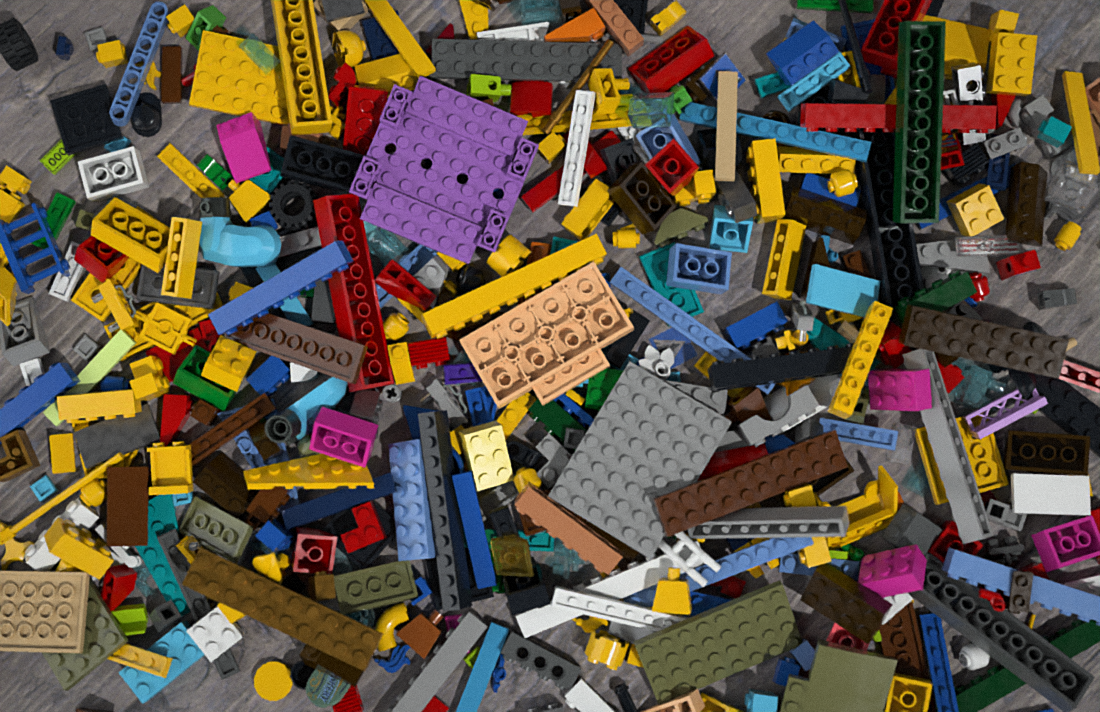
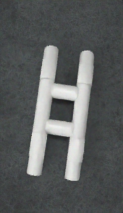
M683 531L675 534L679 540L672 548L662 539L658 547L702 587L708 581L692 567L695 562L700 558L715 572H718L721 568L716 561ZM684 545L694 552L687 561L677 554Z

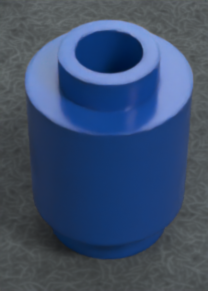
M106 376L105 380L103 379L101 382V391L131 389V379Z

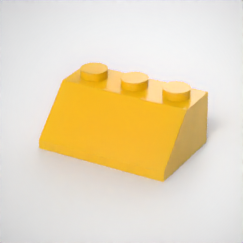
M401 54L354 66L360 86L388 89V97L394 84L412 91L418 82L415 73Z

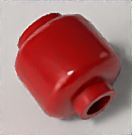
M981 272L969 274L977 290V293L970 296V298L976 302L984 300V297L990 293L988 278L982 275Z

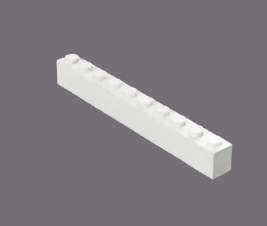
M697 539L694 540V542L700 547ZM684 545L677 554L687 561L694 552ZM654 553L651 559L645 557L646 560L639 563L638 560L627 564L628 568L614 569L610 572L609 576L604 578L597 576L591 579L592 583L585 586L584 583L578 584L573 587V590L619 600L658 584L660 578H668V567L680 568V574L685 571L666 553L660 555ZM699 558L692 567L696 568L705 563ZM551 599L549 605L535 608L522 614H516V619L524 638H527L583 614L551 607Z

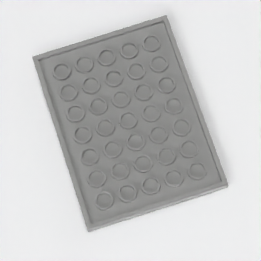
M629 361L548 497L651 559L665 535L653 498L697 482L732 422Z

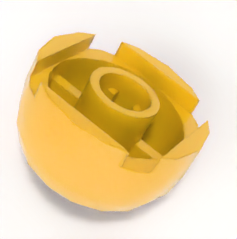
M340 30L333 33L332 47L336 46L337 53H334L337 64L343 66L346 62L350 67L358 65L363 58V51H366L364 40H361L355 32L350 30Z

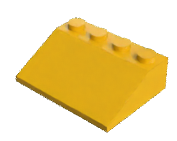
M925 15L923 21H946L945 79L952 80V66L973 62L981 65L983 72H985L990 29Z

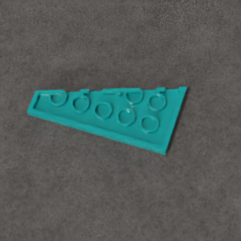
M172 494L157 495L148 501V546L135 547L166 602L172 600L182 617L191 611L157 538L173 529H177L178 532L180 527L176 516V506L173 504Z

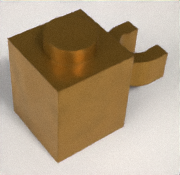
M327 571L316 572L315 576L309 578L308 595H310L312 600L326 601L336 598L334 574L327 575Z

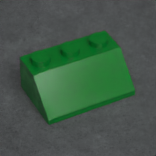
M195 345L178 368L173 384L225 411L236 392L201 376L205 363L211 353Z

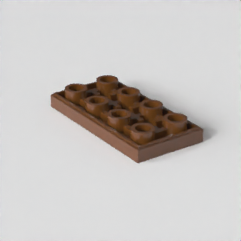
M107 467V547L148 546L149 467Z

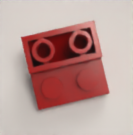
M346 62L335 70L333 78L337 85L332 86L328 92V99L335 109L339 105L343 107L348 101L349 84L359 85L353 69Z

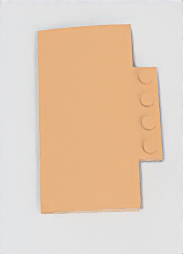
M592 262L459 341L500 409L531 390H534L541 404L545 405L610 367L601 349L632 332L634 326L596 264Z

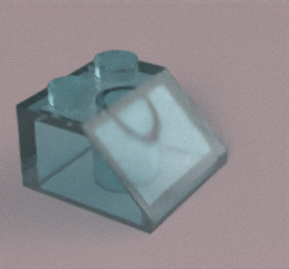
M377 227L367 238L369 251L381 259L380 262L384 267L392 259L399 264L411 253L394 233Z

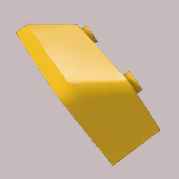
M882 465L878 466V479L866 484L864 495L838 505L847 507L850 524L845 537H825L828 549L835 550L888 527L896 515L898 486ZM814 493L817 507L830 506L828 502H822L817 494Z

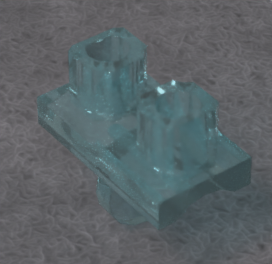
M563 544L555 545L554 556H564L565 559L564 564L553 563L552 574L563 576V579H569L570 563L573 564L572 571L578 572L579 564H585V561L579 560L578 552H574V559H571L572 550H569Z

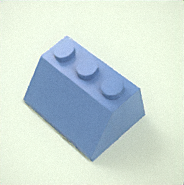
M665 114L636 134L650 160L671 140L675 139L697 165L702 163L674 114Z

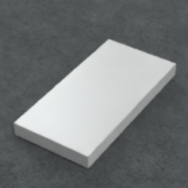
M1011 474L1012 513L1091 515L1089 476Z

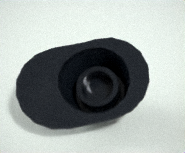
M147 92L139 95L131 115L133 129L142 137L154 136L162 127L160 100L156 95Z

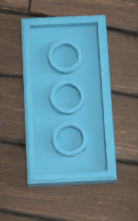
M813 264L806 303L864 318L868 307L874 301H878L881 281Z

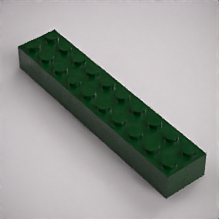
M905 21L899 23L893 222L939 223L946 21Z

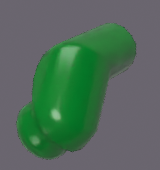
M850 543L840 547L841 550L848 552V556L853 561H861L864 557L863 550L856 548Z

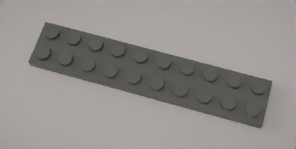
M432 39V64L436 68V72L432 73V79H469L471 74L499 76L501 80L577 82L605 43ZM614 44L596 68H612L614 78L616 79L622 78V47L619 44Z

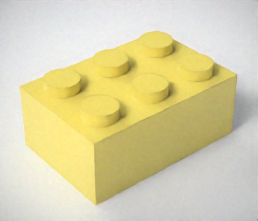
M492 421L459 431L468 471L472 470L476 491L513 481L514 476L503 428L500 423Z

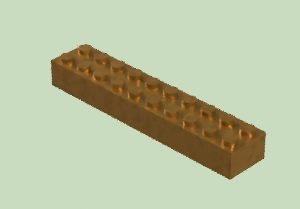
M203 548L199 549L182 583L183 586L363 671L367 670L383 636V633Z

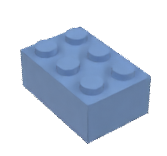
M676 243L669 250L666 286L723 294L729 290L732 252Z

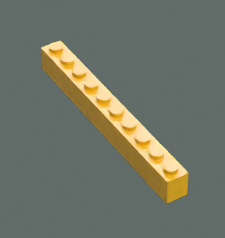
M596 233L423 313L421 319L431 339L434 337L440 339L448 334L447 331L451 329L457 331L465 327V323L471 320L473 323L483 318L482 315L488 312L490 314L498 312L500 307L505 304L511 306L517 303V299L522 296L528 298L535 294V290L540 288L545 290L551 287L553 282L557 280L560 282L592 262L596 266L604 262L603 259L607 253Z

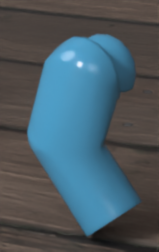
M821 235V238L824 240L828 261H836L838 253L829 247L830 236Z

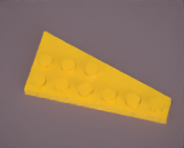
M325 454L311 455L243 471L248 489H273L275 486H285V489H293V486H304V489H335L338 486H348L349 489H356V486L374 488V482L367 465L364 468Z

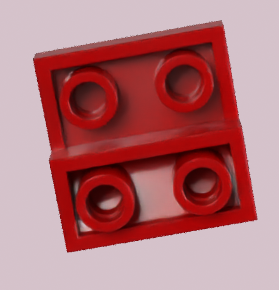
M544 81L512 83L510 113L515 116L531 113L533 118L550 115L553 84Z

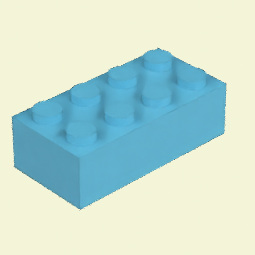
M187 620L179 623L147 649L148 651L173 658L166 678L130 666H126L119 672L120 676L142 704L152 699L205 656L186 632L191 627Z

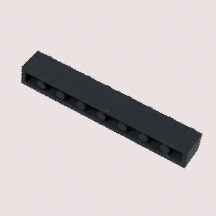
M854 343L847 344L844 348H839L838 345L821 351L819 348L809 349L806 353H801L798 350L789 352V355L784 356L781 353L771 354L769 358L754 356L751 357V360L743 361V358L731 360V363H724V361L713 362V365L708 368L711 392L840 375L844 371Z

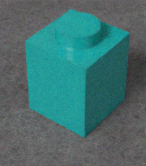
M1051 116L1040 123L1037 129L1040 131L1037 138L1058 148L1064 144L1072 126Z

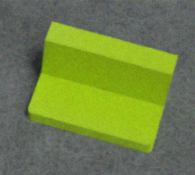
M145 603L118 606L115 610L111 611L125 636L145 633L149 620Z

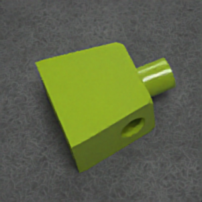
M471 74L467 82V96L479 101L493 99V102H498L501 95H511V84H501V77Z

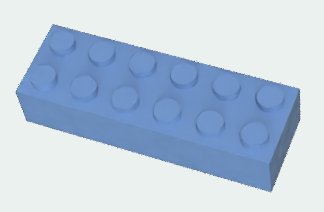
M421 439L388 444L390 469L397 492L393 493L398 561L436 558Z

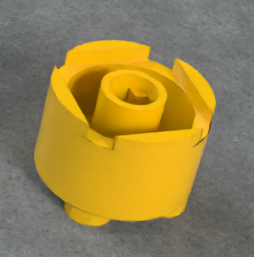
M510 234L498 245L499 248L495 253L492 252L486 263L503 277L512 273L515 269H520L525 263L523 260H526L532 251Z
M592 629L585 650V654L588 656L587 660L595 664L602 662L606 664L607 668L617 670L623 664L629 642H622L620 638L608 634L607 631L600 630L599 633H596V629Z

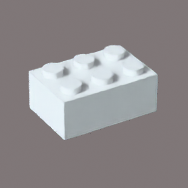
M134 146L78 161L87 199L94 203L149 188L140 151Z

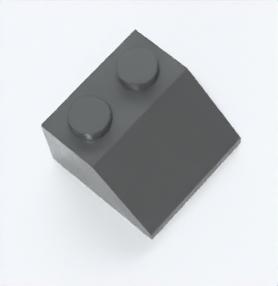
M902 504L881 537L895 548L917 544L925 556L942 529L920 513Z

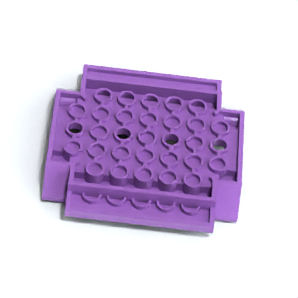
M422 76L419 77L414 92L394 84L379 119L380 124L367 155L363 157L349 190V193L368 200L360 220L468 265L477 246L495 253L539 147L538 144L522 138L528 121ZM388 144H393L396 147V151L393 154H388L385 151V147ZM424 159H429L432 162V166L429 169H424L421 166V162ZM465 174L468 177L467 183H458V175ZM501 189L504 192L503 198H494L493 191Z

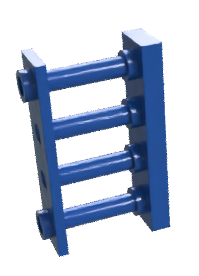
M36 203L31 204L34 212L11 223L0 219V243L21 292L26 294L35 291L33 287L35 282L57 272L66 277L70 276V265L66 259H63L46 219L48 217L47 211L43 206L41 207ZM38 220L41 230L17 241L13 240L12 230ZM43 237L46 238L49 245L48 248L25 258L20 257L18 252L20 247ZM51 254L53 255L56 265L34 275H28L26 271L27 265Z

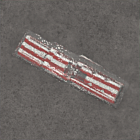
M1007 235L955 237L957 257H999L1023 253L1022 244L1008 242Z

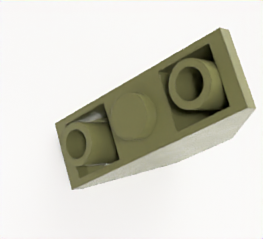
M683 208L671 212L659 227L653 244L654 247L660 246V248H663V246L671 244L670 241L675 238L681 240L687 237L688 232L693 230L699 232L705 229L708 218Z

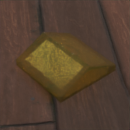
M516 535L496 537L490 540L496 575L533 577L534 573L528 540Z

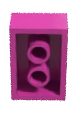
M882 368L868 372L870 410L921 411L932 408L930 369Z
M322 407L314 422L309 449L365 468L373 451L379 425Z
M1092 515L1031 535L1046 573L1100 555V533Z
M917 544L865 555L861 561L858 583L882 598L923 590L927 559Z

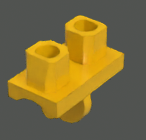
M341 105L336 109L330 106V111L333 113L331 114L333 126L329 134L337 140L345 132V123L339 119H346V115L342 113L344 107Z
M800 330L784 331L785 336L775 340L778 350L787 348L789 350L800 349L799 346H803L808 342L809 335L807 333L805 342H803V338L802 342H800Z

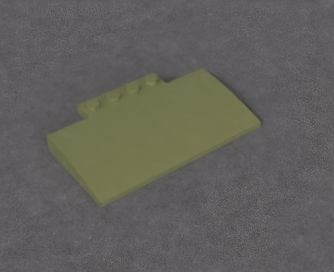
M818 639L808 678L789 674L779 712H883L898 660Z

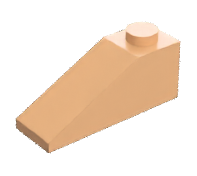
M697 688L640 712H700L705 708V705Z

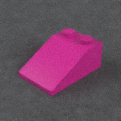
M252 112L216 125L220 143L236 183L272 171L261 122L256 119Z

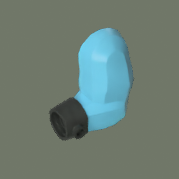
M229 198L201 199L199 219L202 222L199 245L205 260L234 267H269L276 263L281 251V241L273 227L268 225L251 227L233 225L230 220L232 214Z
M331 377L293 405L268 419L265 425L267 437L275 443H286L289 446L313 432L314 422L321 408L325 407L335 410L337 404L346 393L347 382Z

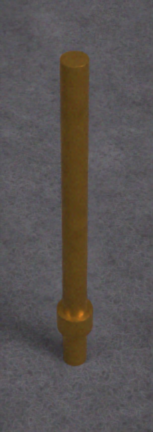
M608 39L558 109L549 116L550 120L542 129L544 134L548 135L553 127L562 120L563 113L575 98L576 90L582 89L593 70L598 67L614 45L611 40Z

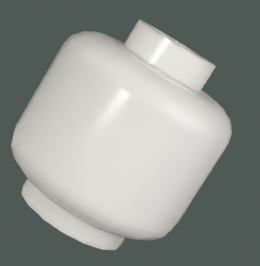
M974 643L963 646L959 653L961 664L971 671L985 667L989 663L990 656Z

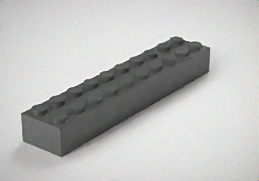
M928 552L925 555L927 564L923 590L908 592L909 595L1063 712H1070L1076 709L1095 677L1008 611H995L987 599L978 597L979 589L972 584L966 583L963 577H959V580L948 577V572L942 570L944 563Z

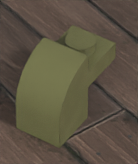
M862 388L852 416L844 420L863 424L869 400V389Z

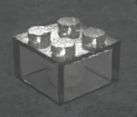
M1065 159L1047 184L1045 200L1081 214L1099 190L1100 173L1097 175L1079 173L1078 164Z

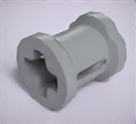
M391 384L383 389L384 399L388 402L396 403L401 399V390L396 385ZM395 389V393L397 394L396 397L392 396L389 399L390 395L388 394V391H393Z

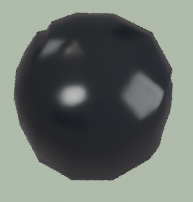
M303 660L296 662L291 668L290 677L292 683L297 688L306 690L308 679L315 669L307 666Z

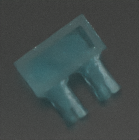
M519 0L522 26L543 22H559V0Z
M976 365L965 366L962 374L965 378L959 383L953 402L969 409H980V407L994 400L985 396L987 389L1002 394L1004 389L1001 387L1005 388L1006 384L991 378L993 372ZM994 406L990 408V411L996 412L998 408Z

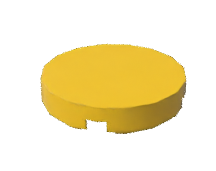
M270 661L263 664L254 676L256 692L268 701H278L284 698L293 686L290 677L291 669L285 663Z

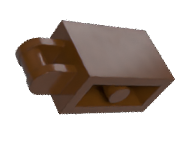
M275 486L273 489H260L246 509L250 515L245 522L254 526L253 531L256 532L263 522L266 524L269 520H275L279 515L278 509L280 506H285L289 501L291 490L285 489V486ZM254 516L259 519L257 523L252 521Z

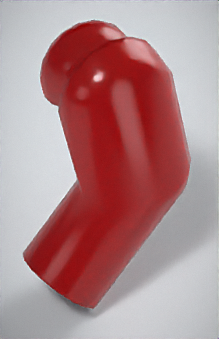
M985 588L979 589L978 597L987 599L995 611L1002 612L1005 610V602L1000 593Z

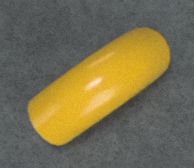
M405 602L386 609L377 619L375 630L383 633L377 647L378 652L397 646L394 638V629L397 625L410 621Z

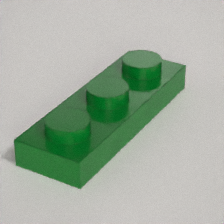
M58 192L47 210L48 217H46L55 240L58 239L76 203L75 200ZM45 237L31 243L41 249L49 247Z

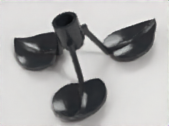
M983 319V321H988V322L996 323V322H994V321H992V320H989V319ZM1027 322L1023 326L1024 330L1034 331L1048 335V333L1044 331V329L1035 322ZM988 364L994 373L1008 370L1011 380L1024 399H1027L1036 388L1037 381L1033 373Z

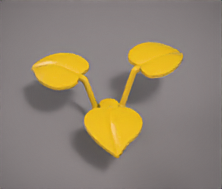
M273 552L267 555L256 556L253 559V565L258 571L257 574H262L269 580L278 582L280 585L286 575L285 570L291 564V559L283 553H279L276 557Z

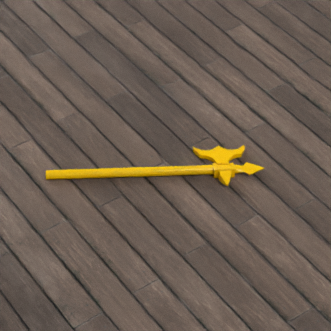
M119 452L15 525L7 527L5 523L0 521V545L5 544L6 553L0 560L2 571H6L8 565L14 561L23 562L26 549L30 545L35 544L30 540L27 542L17 541L14 537L18 531L107 471V467H112L123 460L124 456L122 453Z

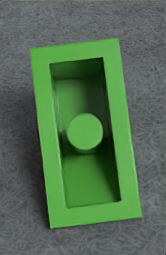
M214 5L198 11L186 39L199 51L203 30L211 32L217 25L222 28L226 17Z

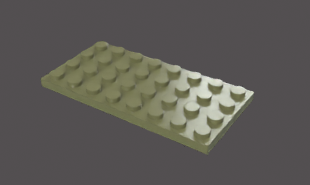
M780 580L633 641L658 704L686 694L691 690L705 687L791 649H795L803 643L784 586Z

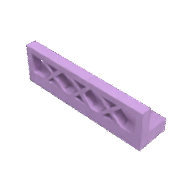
M1016 388L963 416L972 437L982 439L1047 405L1048 402L1044 396H1039L1036 388L1032 392V398L1028 400L1021 399L1022 395ZM1014 398L1016 399L1014 407L1011 409L1005 408L1007 399ZM994 406L999 408L996 417H988L990 408ZM976 415L981 416L980 425L974 428L971 418Z

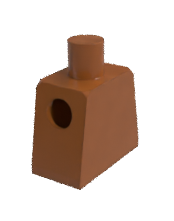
M436 609L428 617L421 612L399 630L396 635L425 659L442 632V629L437 624L444 616Z

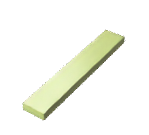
M120 329L77 375L80 382L64 395L90 393L137 342ZM57 400L43 412L55 426H59L64 421L59 420Z

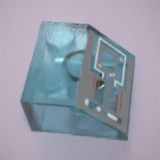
M674 92L636 93L630 98L628 117L632 127H671Z

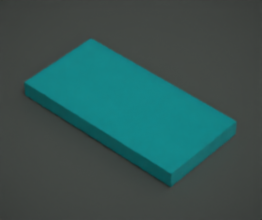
M675 242L639 256L653 290L691 317L704 313L695 290L666 286L669 250L675 245Z

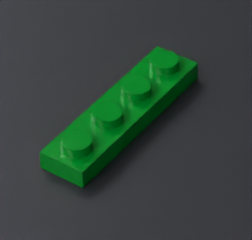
M797 0L796 9L841 12L838 0ZM846 0L849 12L868 14L873 12L874 0Z

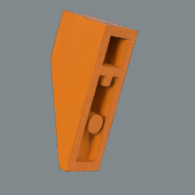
M592 8L546 34L544 42L578 43L589 42L592 39L596 41L604 35L605 25L596 10Z

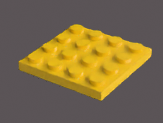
M976 415L971 418L974 428L980 425L981 416ZM963 416L955 418L979 493L1009 485L994 433L982 439L974 438ZM926 427L914 429L934 503L939 505L949 502L946 497L943 481L940 478L937 462L934 459L932 446L928 441Z

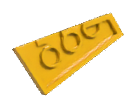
M459 0L469 39L479 40L476 35L477 32L489 31L488 9L470 0Z

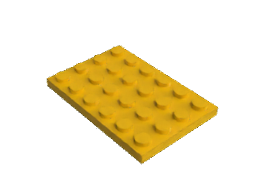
M203 30L189 106L235 116H242L252 112L259 121L288 126L290 121L278 46Z

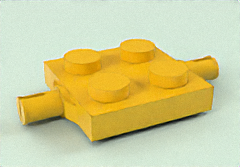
M159 303L155 304L153 310L148 315L139 310L134 315L135 318L144 322L139 337L174 355L183 342L192 347L195 344L189 340L197 342V339L187 335L193 320Z

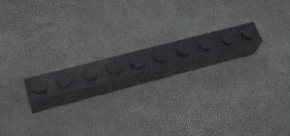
M447 410L419 413L418 419L443 611L462 610L472 607L461 514L452 479V474H455L448 414Z

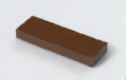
M165 46L162 47L161 102L163 104H182V47Z

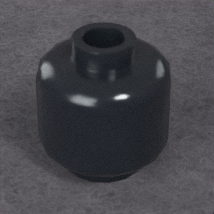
M466 266L464 269L461 268L456 278L458 287L466 292L484 286L486 280L483 279L482 271L471 266Z

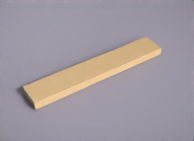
M718 72L715 181L734 182L738 72Z

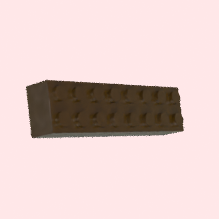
M907 304L898 343L905 346L1058 379L1069 342L1068 339L909 304Z

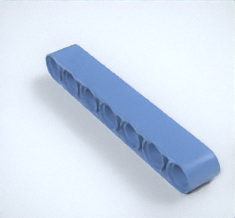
M158 1L151 5L109 113L116 126L122 127L128 124L168 24L166 16L169 13L167 6L163 2ZM163 11L164 14L158 16L156 12ZM151 28L158 29L156 32H149ZM146 44L151 45V47L147 50L142 49V47ZM139 61L144 62L143 66H135V64ZM132 78L138 79L134 84L128 83ZM126 95L131 96L130 100L128 101L122 100V98ZM117 113H124L122 118H115Z

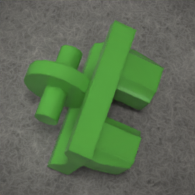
M676 85L671 88L670 92L673 93L668 97L655 99L656 103L654 106L661 117L665 114H673L676 111L678 114H681L682 111L680 109L692 101L683 85Z

